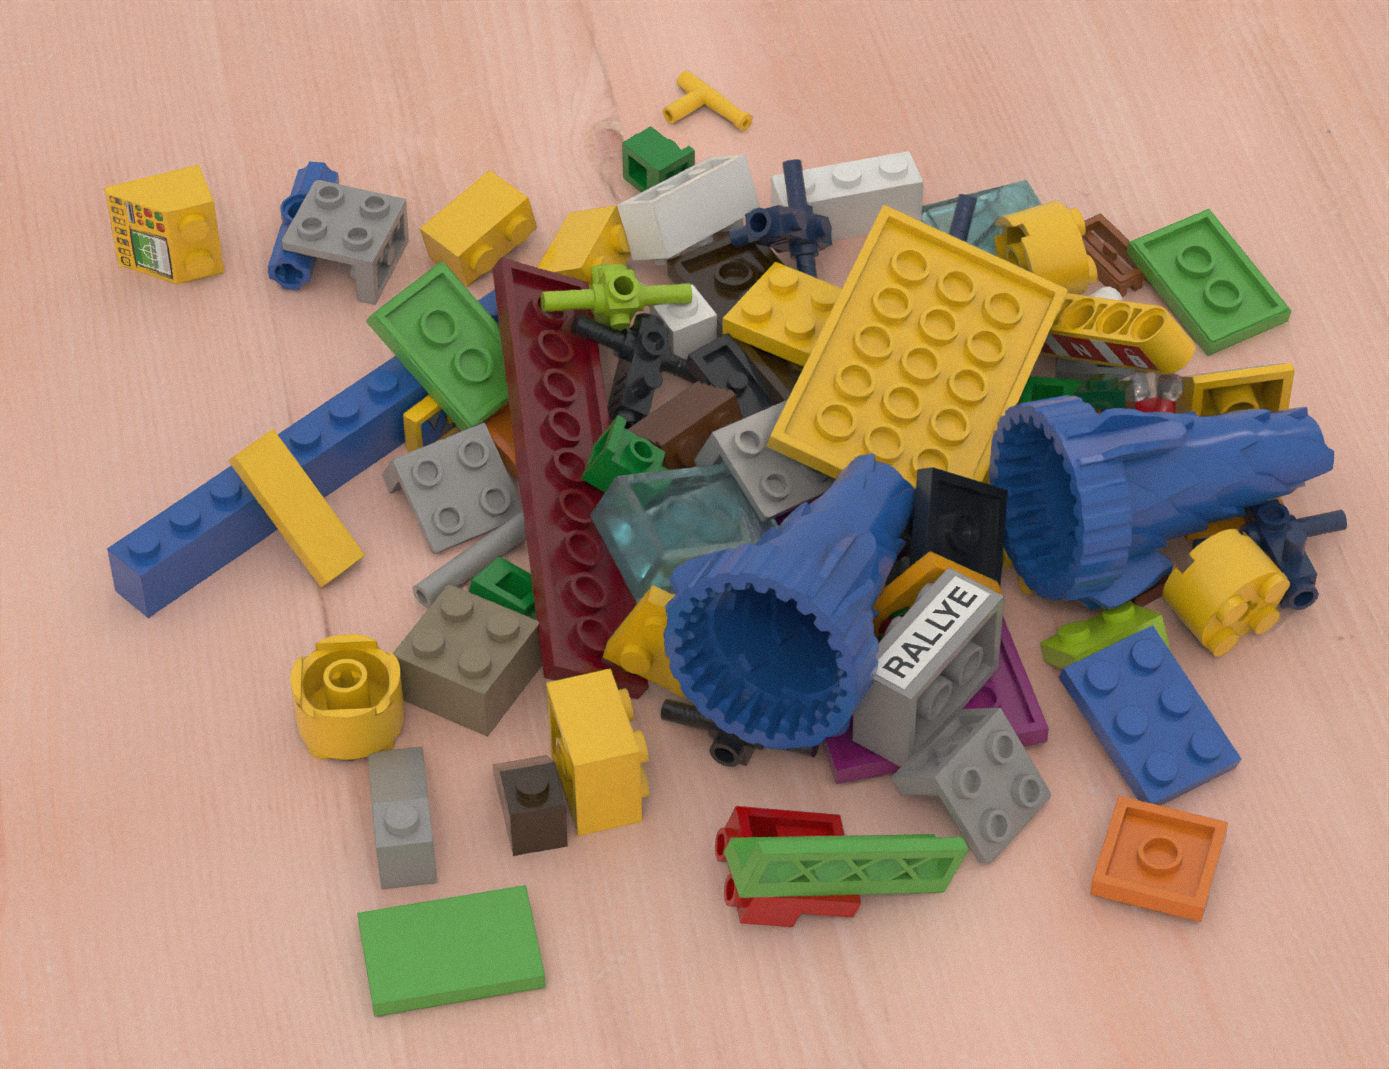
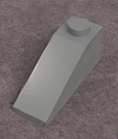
M413 747L369 754L371 800L381 890L437 883L423 748Z

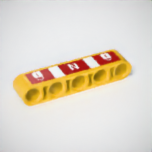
M1066 293L1039 355L1158 374H1172L1186 366L1192 359L1195 352V343L1166 308L1162 306Z

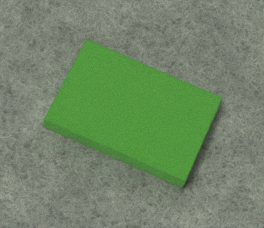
M1210 209L1130 241L1126 253L1207 356L1286 323L1289 320L1291 309Z
M443 261L439 262L385 303L367 319L366 323L461 431L484 423L509 403L499 325Z
M526 885L357 913L374 1017L546 988L545 973Z

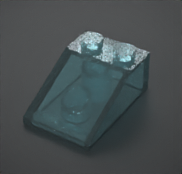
M726 464L616 476L590 515L634 599H641L652 585L670 594H675L669 578L673 571L681 564L692 558L726 548H738L740 544H756L773 526L776 529L779 528L775 519L767 522L761 521Z

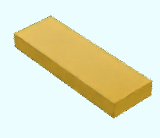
M274 429L268 431L228 460L320 587L328 584L365 556L362 549Z

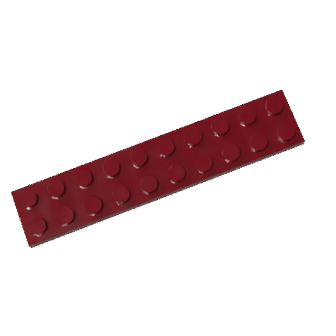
M501 257L492 269L536 619L539 621L538 635L544 678L557 681L611 669L618 690L626 688L630 698L639 699L649 688L648 680L637 674L630 673L621 666L603 658L608 640L637 605L622 502L582 480L592 446L610 425L598 343L571 332L572 323L578 314L593 320L594 314L591 313L590 309L543 312L541 307L542 292L589 289V282Z

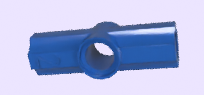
M309 161L306 167L298 169L291 194L281 204L282 223L268 264L269 279L279 283L283 289L299 290L304 283L310 282L317 257L284 250L282 238L314 181L322 180L339 184L338 173L332 171L323 162Z

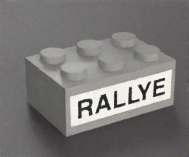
M949 567L934 584L927 583L919 592L912 608L903 617L897 616L891 621L883 639L878 643L879 652L876 654V658L879 663L877 673L872 679L873 683L852 714V741L902 767L956 709H963L999 667L1004 596Z

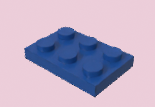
M1153 625L1063 668L1058 677L1128 786L1140 801L1161 806L1236 768L1241 761V757Z

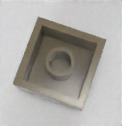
M448 584L393 652L400 666L403 700L488 737L542 667L538 635L539 621Z

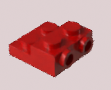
M735 806L725 827L720 828L717 832L715 856L719 862H727L724 851L731 838L845 836L839 814ZM728 865L729 874L724 885V899L728 907H737L740 924L794 927L800 914L854 917L861 905L859 895L740 898Z

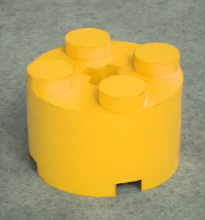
M1054 200L999 217L996 220L995 226H1003L1002 234L994 236V248L997 257L1068 289L1067 293L1084 294L1088 285L1097 282L1096 265L1091 256L1086 254L1082 240L1086 228L1083 216L1078 208L1067 209L1061 202Z
M1237 529L1221 531L1200 543L1189 553L1194 562L1184 573L1176 567L1165 583L1163 600L1201 644L1209 649L1215 657H1220L1229 652L1236 645L1239 637L1253 630L1259 635L1272 628L1280 618V612L1276 607L1290 586V582L1285 574L1244 531L1243 535H1241Z
M340 634L324 638L315 643L316 650L304 659L301 654L292 667L290 683L297 729L300 737L308 747V752L318 759L352 760L368 757L369 754L379 751L392 750L395 744L394 740L401 732L405 720L401 673L396 656L391 651L389 655L379 648L376 640L358 634Z

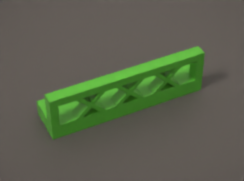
M935 834L731 838L724 854L739 897L749 898L944 893L969 849L964 837H936Z

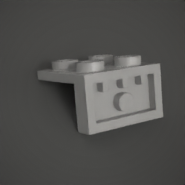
M316 180L282 238L283 249L351 265L350 277L352 280H356L357 301L376 305L409 242L406 199Z
M787 400L712 432L694 459L695 464L704 477L723 470L725 474L732 473L763 522L796 509L805 502L809 503L818 499L835 481V478L766 447Z
M485 423L392 459L382 474L390 493L403 489L430 550L434 554L489 533L523 510L522 502Z
M1001 708L956 709L891 777L901 795L939 796L980 863H991L1051 797L1050 790Z

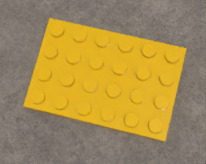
M883 204L770 435L766 447L835 479L855 457L864 454H875L876 461L892 466L914 488H916L917 470L930 467L982 482L990 466L991 443L993 433L997 430V422L1001 416L1005 415V411L1009 407L1015 406L1018 403L1068 289Z

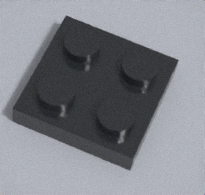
M934 467L918 469L909 568L931 551L993 579L1001 586L1008 490Z

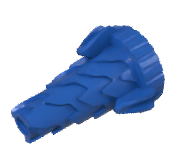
M1063 395L1016 404L1005 411V415L1001 416L997 422V430L994 431L992 437L989 483L990 485L1008 490L1004 548L1008 558L1013 562V567L1017 574L1024 579L1029 589L1035 590L1038 596L1049 598L1050 601L1063 599L1070 601L1076 599L1090 610L1101 607L1109 610L1120 606L1154 586L1164 575L1171 574L1173 568L1171 559L1156 550L1167 547V540L1205 531L1208 528L1207 523L1245 516V507L1267 503L1268 500L1291 494L1297 488L1305 487V481L1333 469L1334 450L1328 448L1325 444L1319 425L1308 415V410L1305 406L1276 412L1266 409H1245L1207 417L1197 416L1195 411L1180 414L1157 411L1145 413L1135 409L1121 408L1108 409L1099 414L1095 412V409L1089 403H1084L1082 398Z
M864 454L855 457L842 470L822 496L809 505L805 502L798 506L782 522L778 529L774 526L770 528L756 544H740L735 549L726 548L692 558L678 566L671 574L669 582L675 592V597L665 606L668 619L663 637L665 639V653L670 659V670L673 677L679 681L680 689L688 700L693 701L696 709L707 719L713 720L717 727L728 734L733 733L743 741L751 744H762L765 748L771 749L816 746L823 743L826 737H837L846 732L852 714L871 687L872 679L877 673L879 663L876 658V654L879 652L878 639L873 633L875 628L873 622L878 616L879 611L873 609V606L885 589V581L897 556L906 544L905 540L899 538L914 518L916 488L905 480L896 469L888 464L876 461L875 454Z

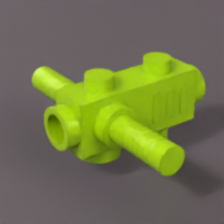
M600 264L591 267L593 284L590 285L589 289L541 293L543 312L590 309L591 313L594 314L595 321L619 331L630 327V322L635 313L643 311L644 306L689 304L692 302L690 283L643 286L642 282L637 281L635 278L634 269L628 270V267L624 264Z

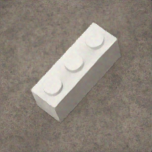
M909 151L803 170L807 204L813 206L814 214L829 217L832 227V241L868 235L883 204L921 221L923 180ZM784 174L771 176V207L776 205L788 207Z
M745 154L709 157L617 205L632 259H653L655 265L667 264V260L682 255L681 251L687 248H697L711 243L714 233L730 231L733 228L742 226L745 214L750 213L753 209L760 208Z

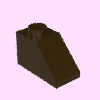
M547 755L493 764V773L513 856L568 847L566 807L555 762Z

